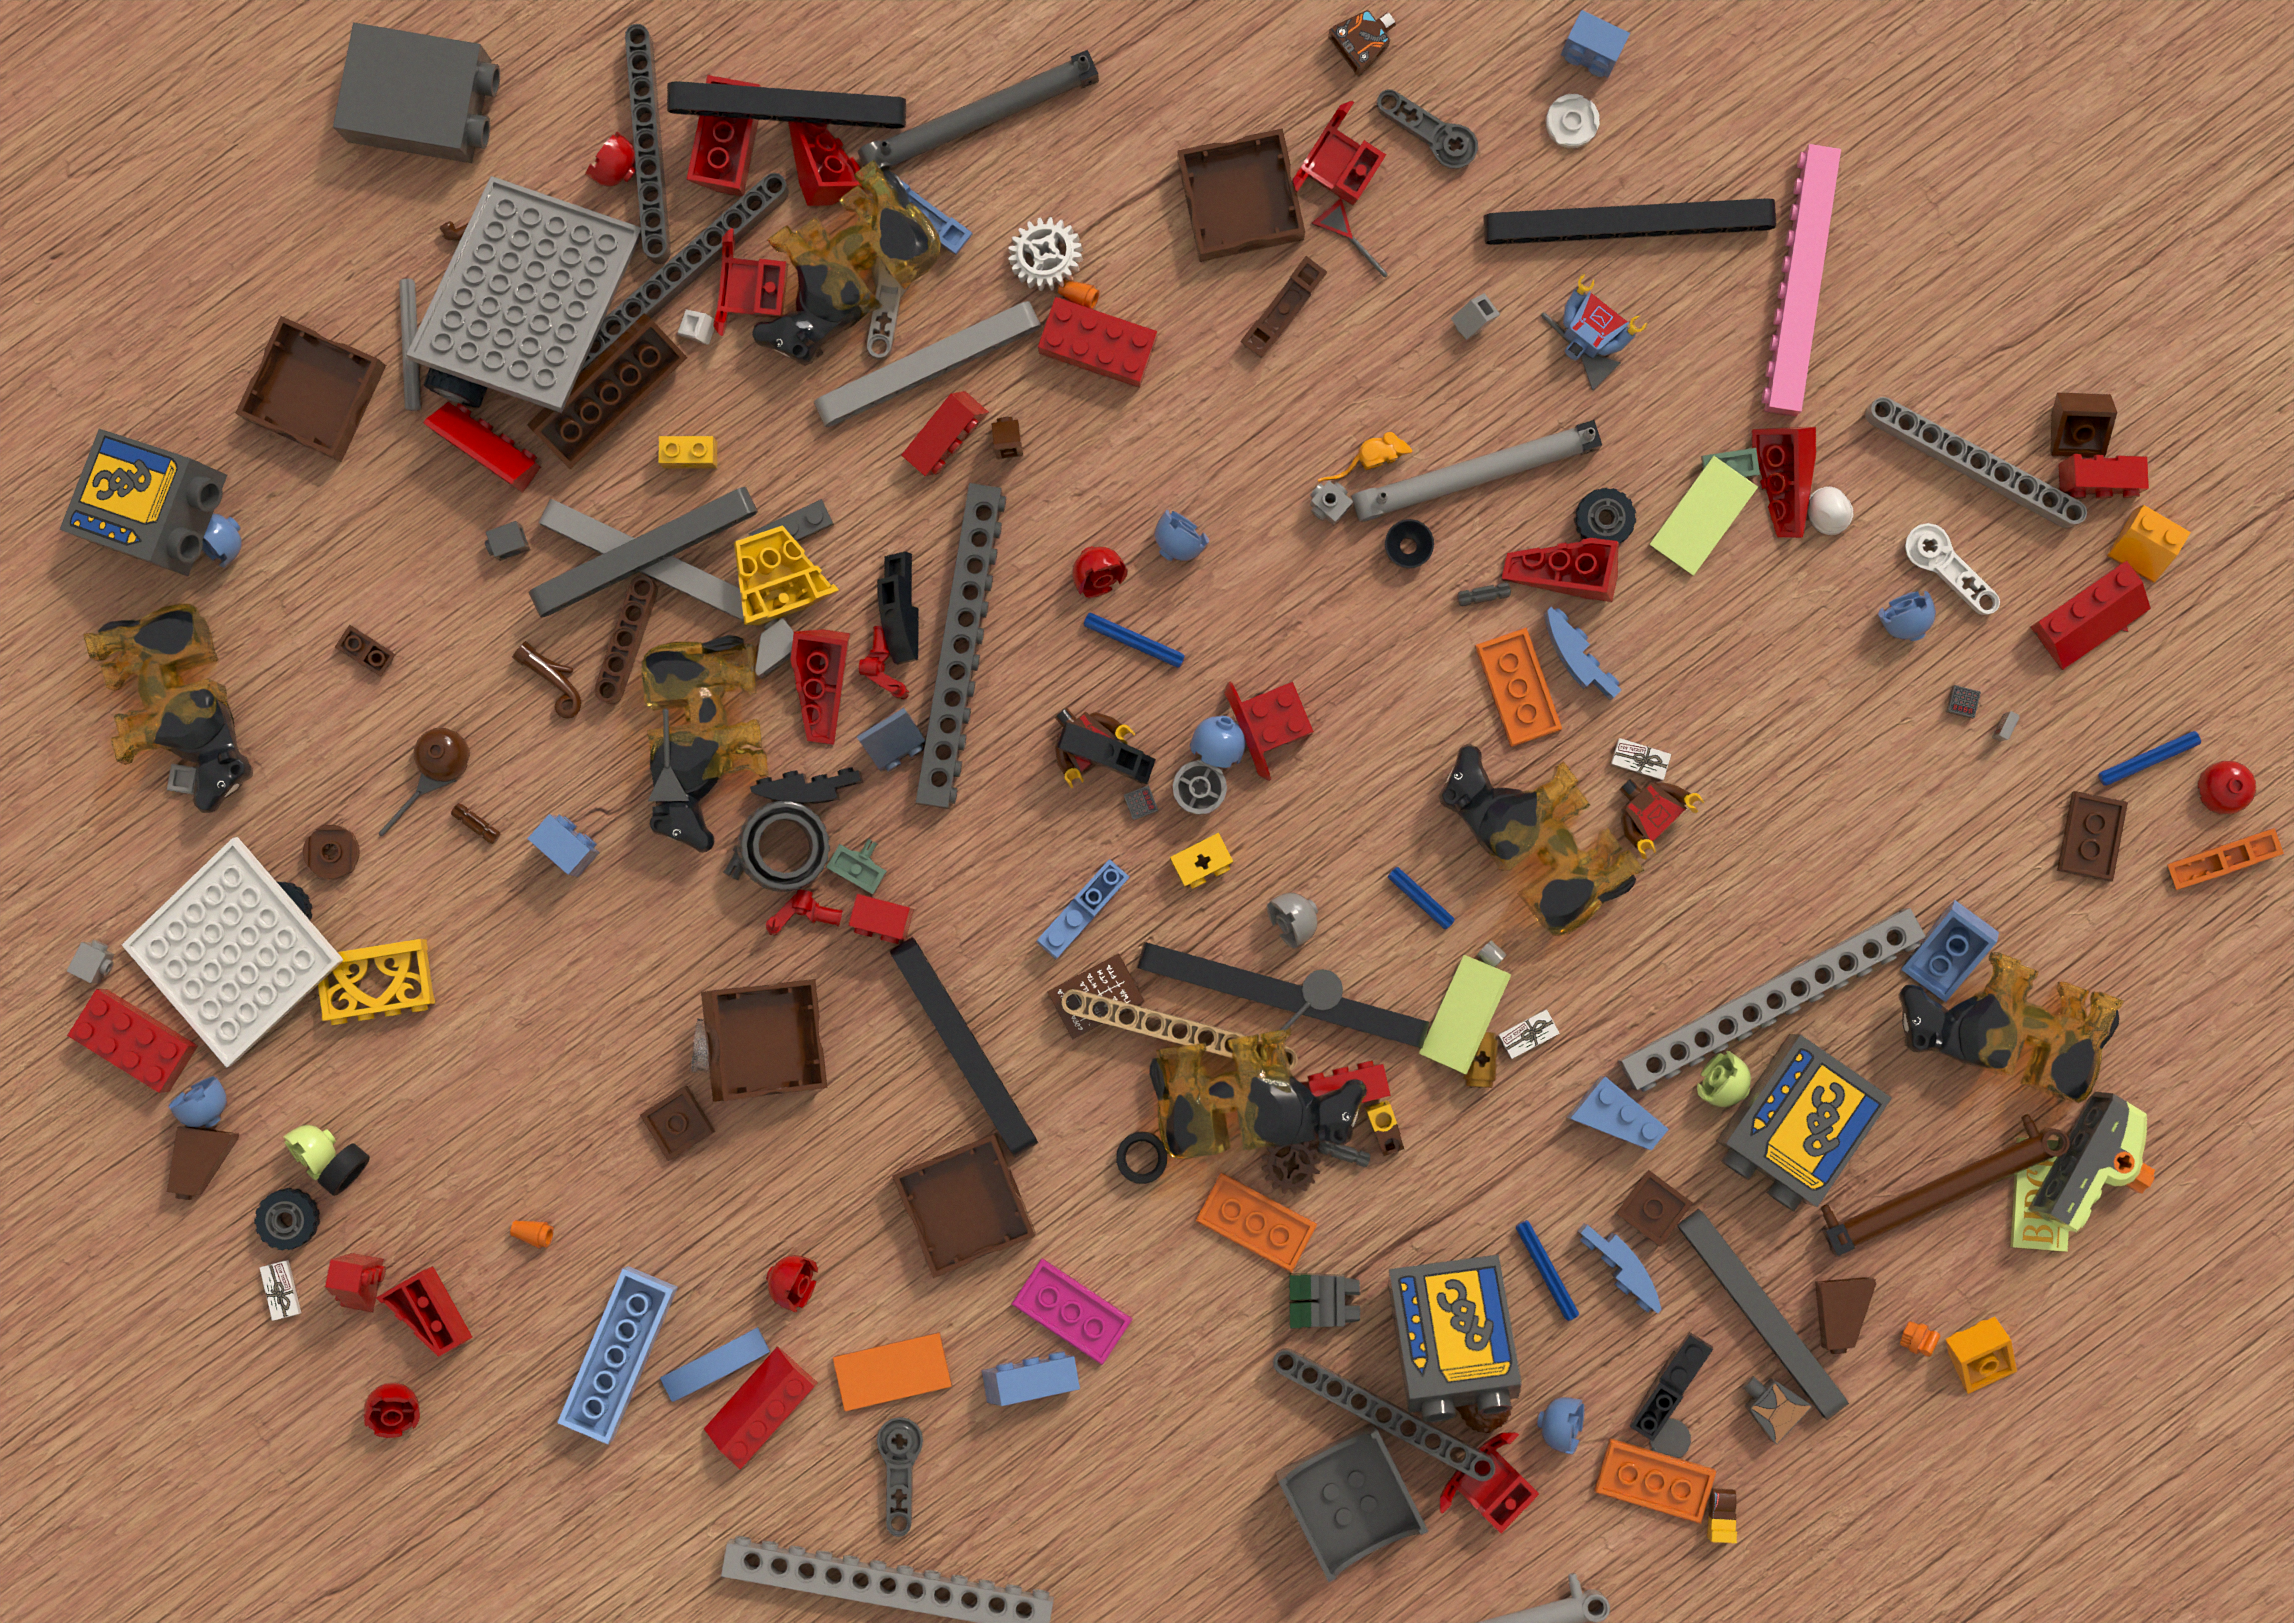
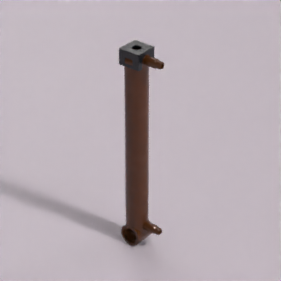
M2023 1115L2021 1119L2029 1138L1843 1222L1837 1221L1834 1212L1828 1204L1823 1205L1821 1210L1828 1225L1822 1229L1832 1253L1840 1256L1855 1249V1246L2048 1159L2062 1156L2069 1149V1137L2065 1132L2058 1129L2046 1128L2039 1132L2030 1115ZM2051 1135H2055L2058 1138V1145L2053 1150L2047 1145V1140Z

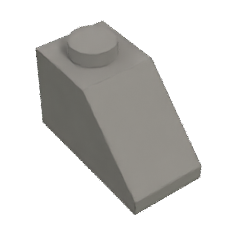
M784 618L770 621L764 627L766 631L761 634L755 670L761 679L791 658L794 631Z

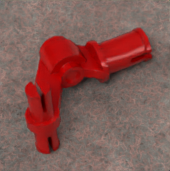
M874 626L873 646L869 650V655L865 659H860L859 673L889 691L895 698L907 699L909 691L906 686L884 673V662L890 656L882 626Z
M799 889L774 916L769 918L766 922V930L770 935H777L794 914L806 916L813 924L817 921L839 927L843 910L819 906V903L812 898V892Z

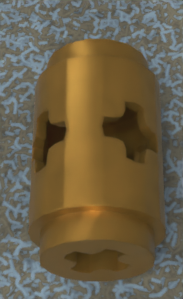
M1485 1032L1474 1057L1479 1056L1480 1052H1482V1056L1487 1058V1063H1483L1479 1067V1062L1473 1059L1467 1074H1463V1079H1466L1465 1086L1493 1088V1081H1496L1498 1040H1496V1033Z

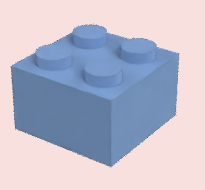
M1581 10L1561 55L1570 64H1580L1589 68V72L1595 76L1609 78L1630 33Z
M549 814L527 838L564 872L571 876L579 877L600 853L594 848L597 845L594 840L586 834L583 835L581 832L578 834L574 830L577 826L566 816L563 817L560 814L558 816Z

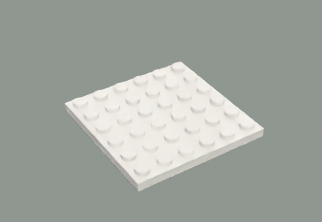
M238 837L232 838L122 944L125 950L226 1067H230L238 1061L343 961V958Z

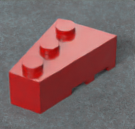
M966 391L951 393L901 456L924 476L937 475L945 467V460L959 450L963 440L976 429L989 412Z
M2073 454L2058 463L2059 489L2075 499H2084L2086 495L2096 494L2097 499L2112 498L2113 494H2123V498L2139 497L2140 493L2149 489L2148 460L2146 456L2104 458V455H2094V458L2082 459V454Z
M1373 1060L1358 1063V1069L1350 1071L1348 1066L1333 1069V1074L1324 1076L1323 1072L1308 1075V1080L1300 1082L1314 1096H1320L1341 1088L1348 1080L1358 1079L1363 1081L1367 1088V1095L1362 1103L1391 1096L1384 1064L1374 1065Z
M356 1253L330 1259L325 1288L331 1295L336 1296L335 1300L340 1302L341 1307L373 1313L379 1282H383L386 1267L383 1266L384 1259Z
M433 1266L415 1274L376 1297L381 1304L385 1303L395 1313L394 1316L398 1320L404 1321L414 1331L413 1334L438 1357L473 1338Z

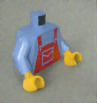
M1585 274L1580 276L1578 280L1579 288L1574 289L1564 308L1563 324L1567 328L1564 336L1571 341L1565 349V353L1573 360H1578L1583 352L1591 358L1598 354L1606 356L1619 352L1635 338L1636 332L1644 331L1648 323H1645L1641 329L1635 326V321L1640 317L1639 315L1630 320V327L1628 328V321L1589 291L1594 286V279L1590 286L1582 285L1581 280Z

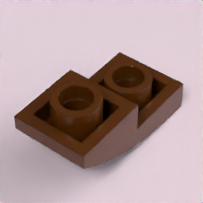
M351 625L347 627L335 646L336 649L380 677L396 655Z

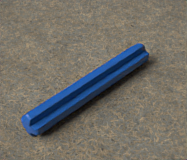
M1088 613L1084 620L1085 627L1177 668L1184 661L1185 655L1093 613Z
M2196 731L2190 732L2106 769L2098 774L2100 782L2103 786L2110 785L2201 744L2199 734Z
M1526 1220L1516 1226V1230L1561 1313L1567 1321L1575 1319L1579 1316V1312L1530 1222Z

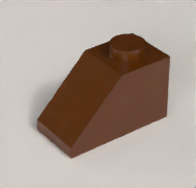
M1001 417L997 419V422L991 423L996 458L1005 459L1023 456L1018 419L1013 420V417Z

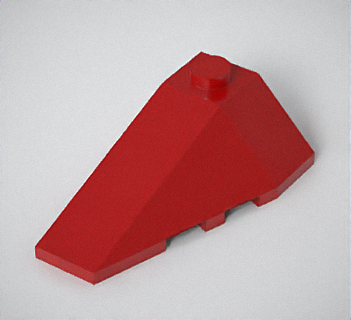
M788 122L799 185L807 206H831L866 188V183L858 163L853 157L849 158L842 149L844 144L839 138L835 139L827 129L828 124Z
M1816 427L1752 429V448L1757 450L1758 465L1762 476L1760 483L1762 489H1766L1770 502L1768 509L1776 536L1802 538L1816 460Z
M1587 538L1582 539L1581 542L1570 544L1565 542L1554 547L1543 549L1538 547L1507 553L1502 580L1585 599L1613 602L1618 578L1619 543L1613 540Z
M820 629L795 631L793 634L790 660L796 680L795 684L799 695L807 741L832 745L835 743L850 633Z

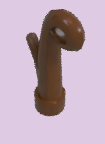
M527 641L522 643L512 658L520 665H525L565 694L555 703V711L560 717L566 719L575 717L581 708L580 695L570 681L560 673H572L573 668L545 658L536 652V649ZM572 702L573 706L571 709L565 710L562 708L563 703Z

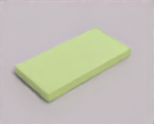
M1713 456L1649 545L1694 576L1758 486Z
M1463 955L1419 1054L1463 1074H1467L1511 974Z

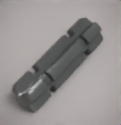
M1505 582L1498 584L1496 587L1490 585L1474 588L1470 592L1469 590L1458 592V602L1460 606L1471 605V602L1477 604L1496 600L1497 597L1500 599L1508 598L1511 595L1509 583Z
M1319 1142L1317 1147L1319 1153L1325 1155L1329 1153L1331 1157L1350 1163L1356 1162V1165L1362 1167L1368 1166L1371 1157L1367 1152L1361 1150L1358 1152L1355 1148L1346 1145H1336L1330 1142Z

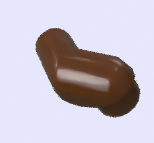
M449 221L441 225L440 230L446 240L460 241L468 223L455 229L453 222Z

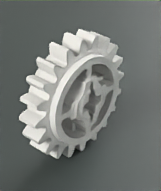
M1052 217L1048 219L1047 224H1043L1041 218H1038L1037 226H1034L1030 221L1027 222L1029 230L1025 231L1019 228L1021 238L1012 237L1015 246L1009 247V252L1012 255L1009 257V262L1011 265H1014L1012 267L1014 275L1019 274L1018 278L1021 283L1027 280L1029 288H1032L1037 283L1040 291L1043 290L1045 284H1048L1052 291L1055 282H1058L1063 287V278L1066 277L1069 280H1073L1071 271L1079 272L1080 269L1076 262L1083 261L1082 254H1080L1083 248L1081 243H1078L1080 241L1078 234H1073L1072 226H1067L1064 229L1063 220L1054 225ZM1059 241L1066 246L1065 256L1061 255L1058 250L1057 244ZM1027 252L1032 255L1033 267H1030L1025 262Z

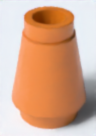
M1063 279L1064 286L1061 287L1059 285L1058 294L1073 303L1094 309L1100 295V291L1095 289L1094 285Z
M515 1220L510 1229L511 1236L538 1249L542 1247L547 1248L552 1241L554 1233L553 1226H549L547 1222Z

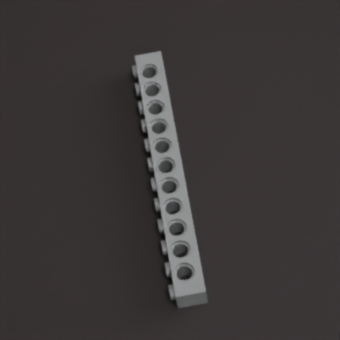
M1911 908L1902 909L1619 1059L1618 1062L1634 1090L1641 1088L1642 1092L1647 1091L1657 1085L1655 1080L1663 1076L1669 1079L1681 1072L1679 1068L1689 1063L1690 1066H1694L1705 1060L1704 1054L1712 1050L1716 1054L1728 1048L1727 1042L1737 1037L1738 1041L1743 1040L1753 1034L1751 1029L1759 1025L1765 1028L1777 1021L1775 1017L1783 1012L1787 1016L1801 1009L1800 1003L1806 1000L1812 1003L1825 996L1823 991L1831 987L1837 990L1847 985L1849 977L1857 974L1858 978L1873 971L1872 965L1878 962L1884 965L1896 959L1895 953L1905 949L1908 952L1921 945L1919 940L1926 936ZM1891 930L1896 932L1898 936V941L1895 945H1891L1887 941V934ZM1866 943L1871 944L1874 948V954L1870 958L1863 954V947ZM1842 956H1846L1850 960V967L1846 971L1839 967V959ZM1819 968L1823 969L1826 973V980L1821 984L1815 979V972ZM1794 981H1798L1802 985V993L1799 996H1795L1791 992V985ZM1772 993L1779 1000L1777 1007L1774 1009L1767 1005V997ZM1747 1006L1753 1008L1755 1016L1750 1022L1743 1018V1010ZM1723 1019H1727L1731 1024L1730 1031L1725 1035L1718 1028L1720 1021ZM1700 1031L1707 1037V1042L1703 1047H1698L1694 1041L1695 1035ZM1676 1044L1680 1045L1683 1049V1055L1678 1060L1673 1059L1670 1054L1671 1048ZM1651 1057H1655L1659 1062V1068L1653 1073L1649 1072L1646 1067L1647 1060Z
M735 1536V1539H730L726 1546L721 1577L977 1623H1050L1054 1597L1049 1596V1592L1045 1590L1034 1589L1033 1593L1022 1591V1587L1007 1584L1006 1588L997 1587L995 1582L989 1580H979L978 1583L969 1582L968 1577L961 1575H952L951 1578L942 1577L940 1572L934 1570H925L924 1573L914 1572L913 1567L898 1565L897 1568L886 1567L887 1563L883 1561L871 1560L869 1564L859 1562L860 1558L844 1555L843 1559L832 1557L833 1553L821 1550L813 1554L805 1552L806 1549L800 1546H789V1549L778 1547V1543L772 1541H762V1544L752 1543L751 1538L744 1536ZM748 1554H757L760 1558V1564L758 1566L750 1565L747 1562ZM774 1559H784L787 1563V1569L784 1571L777 1570L774 1566ZM801 1564H811L815 1570L814 1574L810 1576L803 1574ZM837 1568L840 1570L842 1578L836 1581L830 1579L828 1569ZM855 1574H866L869 1578V1583L866 1585L857 1584L854 1578ZM892 1578L896 1583V1588L886 1590L882 1586V1579ZM914 1582L919 1583L923 1587V1593L914 1595L909 1591L908 1586ZM940 1587H944L949 1590L950 1597L946 1600H941L936 1596L935 1591ZM967 1592H972L977 1596L978 1601L973 1605H969L964 1602L962 1596ZM994 1597H999L1004 1601L1005 1606L997 1610L991 1607L989 1601ZM1021 1602H1027L1031 1605L1032 1611L1029 1614H1021L1017 1610V1605Z

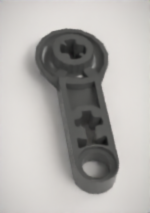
M1392 89L1384 90L1379 94L1377 98L1379 113L1429 145L1436 159L1443 166L1451 169H1460L1467 166L1475 158L1478 151V141L1475 134L1469 128L1460 124L1444 123ZM1385 97H1392L1396 100L1397 104L1393 109H1385L1382 106L1381 102ZM1401 104L1404 105L1403 112L1406 114L1416 113L1415 119L1417 121L1411 120L1410 123L1406 122L1407 116L1402 112L1399 113V116H1396ZM1457 141H1459L1460 148L1463 149H1456L1454 152L1451 151V145L1448 144L1450 142L1455 144Z
M903 1417L893 1418L884 1423L877 1436L878 1450L887 1466L886 1525L889 1533L897 1537L907 1534L912 1525L913 1465L923 1444L922 1432L918 1425L912 1420ZM897 1434H902L903 1439L908 1441L907 1444L904 1442L903 1447H898L897 1442L892 1440L893 1437H897ZM897 1489H902V1493L907 1494V1497H903L902 1509L891 1511V1507L897 1508V1497H892V1494H895ZM895 1516H903L907 1521L906 1528L896 1530L892 1526V1519Z

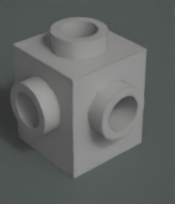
M1328 481L1324 486L1320 483L1310 494L1313 498L1310 502V506L1313 507L1311 512L1321 521L1324 519L1328 520L1333 526L1349 510L1353 501L1346 496L1347 490L1337 482L1332 484ZM1330 499L1333 503L1329 504L1325 500Z

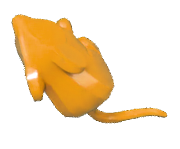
M1386 432L1382 438H1372L1365 441L1360 446L1358 454L1344 472L1335 476L1320 478L1318 482L1336 480L1347 476L1359 461L1365 470L1380 467L1384 462H1387V464L1396 462L1397 456L1410 454L1412 449L1393 432Z

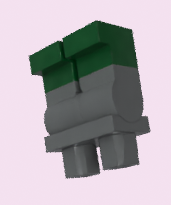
M1289 1273L1290 1300L1316 1299V1301H1290V1328L1345 1326V1323L1360 1321V1305H1345V1295H1360L1359 1279L1345 1278L1344 1274Z

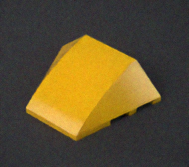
M783 525L735 541L734 543L744 625H761L801 611L839 591L834 584L831 585L821 574L822 570L818 565L814 566L805 556L804 549Z

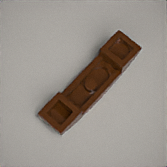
M1305 256L1285 286L1240 342L1262 358L1309 300L1327 274V271Z

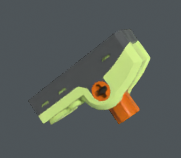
M2094 1092L2088 1098L2068 1135L2070 1141L2068 1151L2056 1158L2028 1210L2057 1227L2077 1232L2087 1222L2091 1214L2090 1208L2100 1198L2101 1188L2104 1183L2111 1186H2127L2133 1191L2143 1194L2155 1179V1169L2142 1161L2147 1135V1114L2113 1093Z

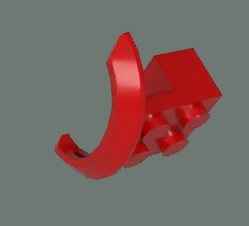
M1354 101L1341 104L1293 178L1295 192L1299 191L1308 176L1352 206L1360 198L1386 154L1365 140L1360 145L1337 130L1354 104Z
M730 228L722 237L720 288L713 325L720 336L725 334L729 313L779 318L784 313L788 273L787 262L760 258L759 261L734 258V228Z
M1230 681L1227 683L1224 691L1225 697L1244 734L1258 776L1270 781L1271 775L1263 753L1312 735L1314 731L1293 682L1241 702L1234 685Z
M1503 1432L1497 1434L1478 1448L1492 1457L1494 1461L1495 1472L1491 1479L1479 1481L1460 1470L1453 1474L1440 1496L1439 1509L1441 1514L1452 1505V1498L1458 1490L1502 1534L1532 1503L1539 1493L1496 1451V1449L1506 1444L1510 1445L1519 1436L1518 1433ZM1479 1460L1475 1464L1474 1469L1480 1474H1485L1489 1471L1490 1464L1485 1460Z

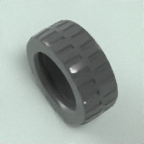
M776 801L759 807L746 819L737 838L738 860L745 874L759 886L777 892L798 890L813 882L823 871L828 861V852L830 851L829 835L820 817L813 813L810 808L791 801ZM777 820L794 822L803 829L808 838L809 851L806 860L798 869L789 873H782L771 869L764 863L759 852L758 844L761 833L767 825Z

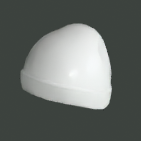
M1823 487L1811 495L1808 504V516L1811 524L1819 532L1827 535H1837L1850 525L1853 518V508L1841 490L1834 487Z

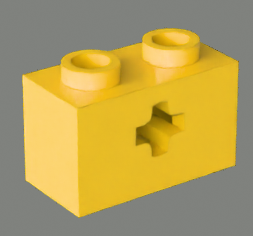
M659 436V464L664 469H717L718 442L713 436Z
M1219 833L1170 857L1184 887L1190 885L1192 889L1206 882L1204 877L1212 873L1217 877L1231 870L1229 865L1233 863ZM1200 855L1203 858L1209 857L1210 862L1207 863L1208 868L1205 870L1202 866L1197 868L1195 865Z

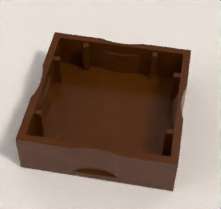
M1283 128L1245 136L1232 142L1211 143L1177 150V161L1199 262L1304 240L1305 228L1298 196L1291 181V164Z
M280 316L264 350L261 365L251 378L235 414L249 422L342 462L386 365L378 358L344 343L333 342L308 327Z
M815 979L701 992L713 1102L828 1088L824 1051L819 1037L820 1015Z
M996 1133L892 1176L906 1212L914 1222L920 1247L933 1278L967 1265L982 1256L995 1251H1001L1036 1236V1231Z

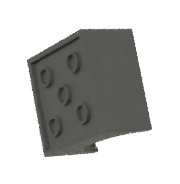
M1372 1423L1276 1471L1278 1482L1328 1582L1335 1580L1344 1569L1381 1547L1408 1536L1423 1535L1429 1532L1376 1426Z

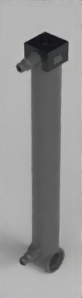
M1087 49L1071 56V60L891 138L868 143L858 150V155L868 177L882 175L885 171H889L892 166L1081 86L1083 89L1099 82L1098 71Z

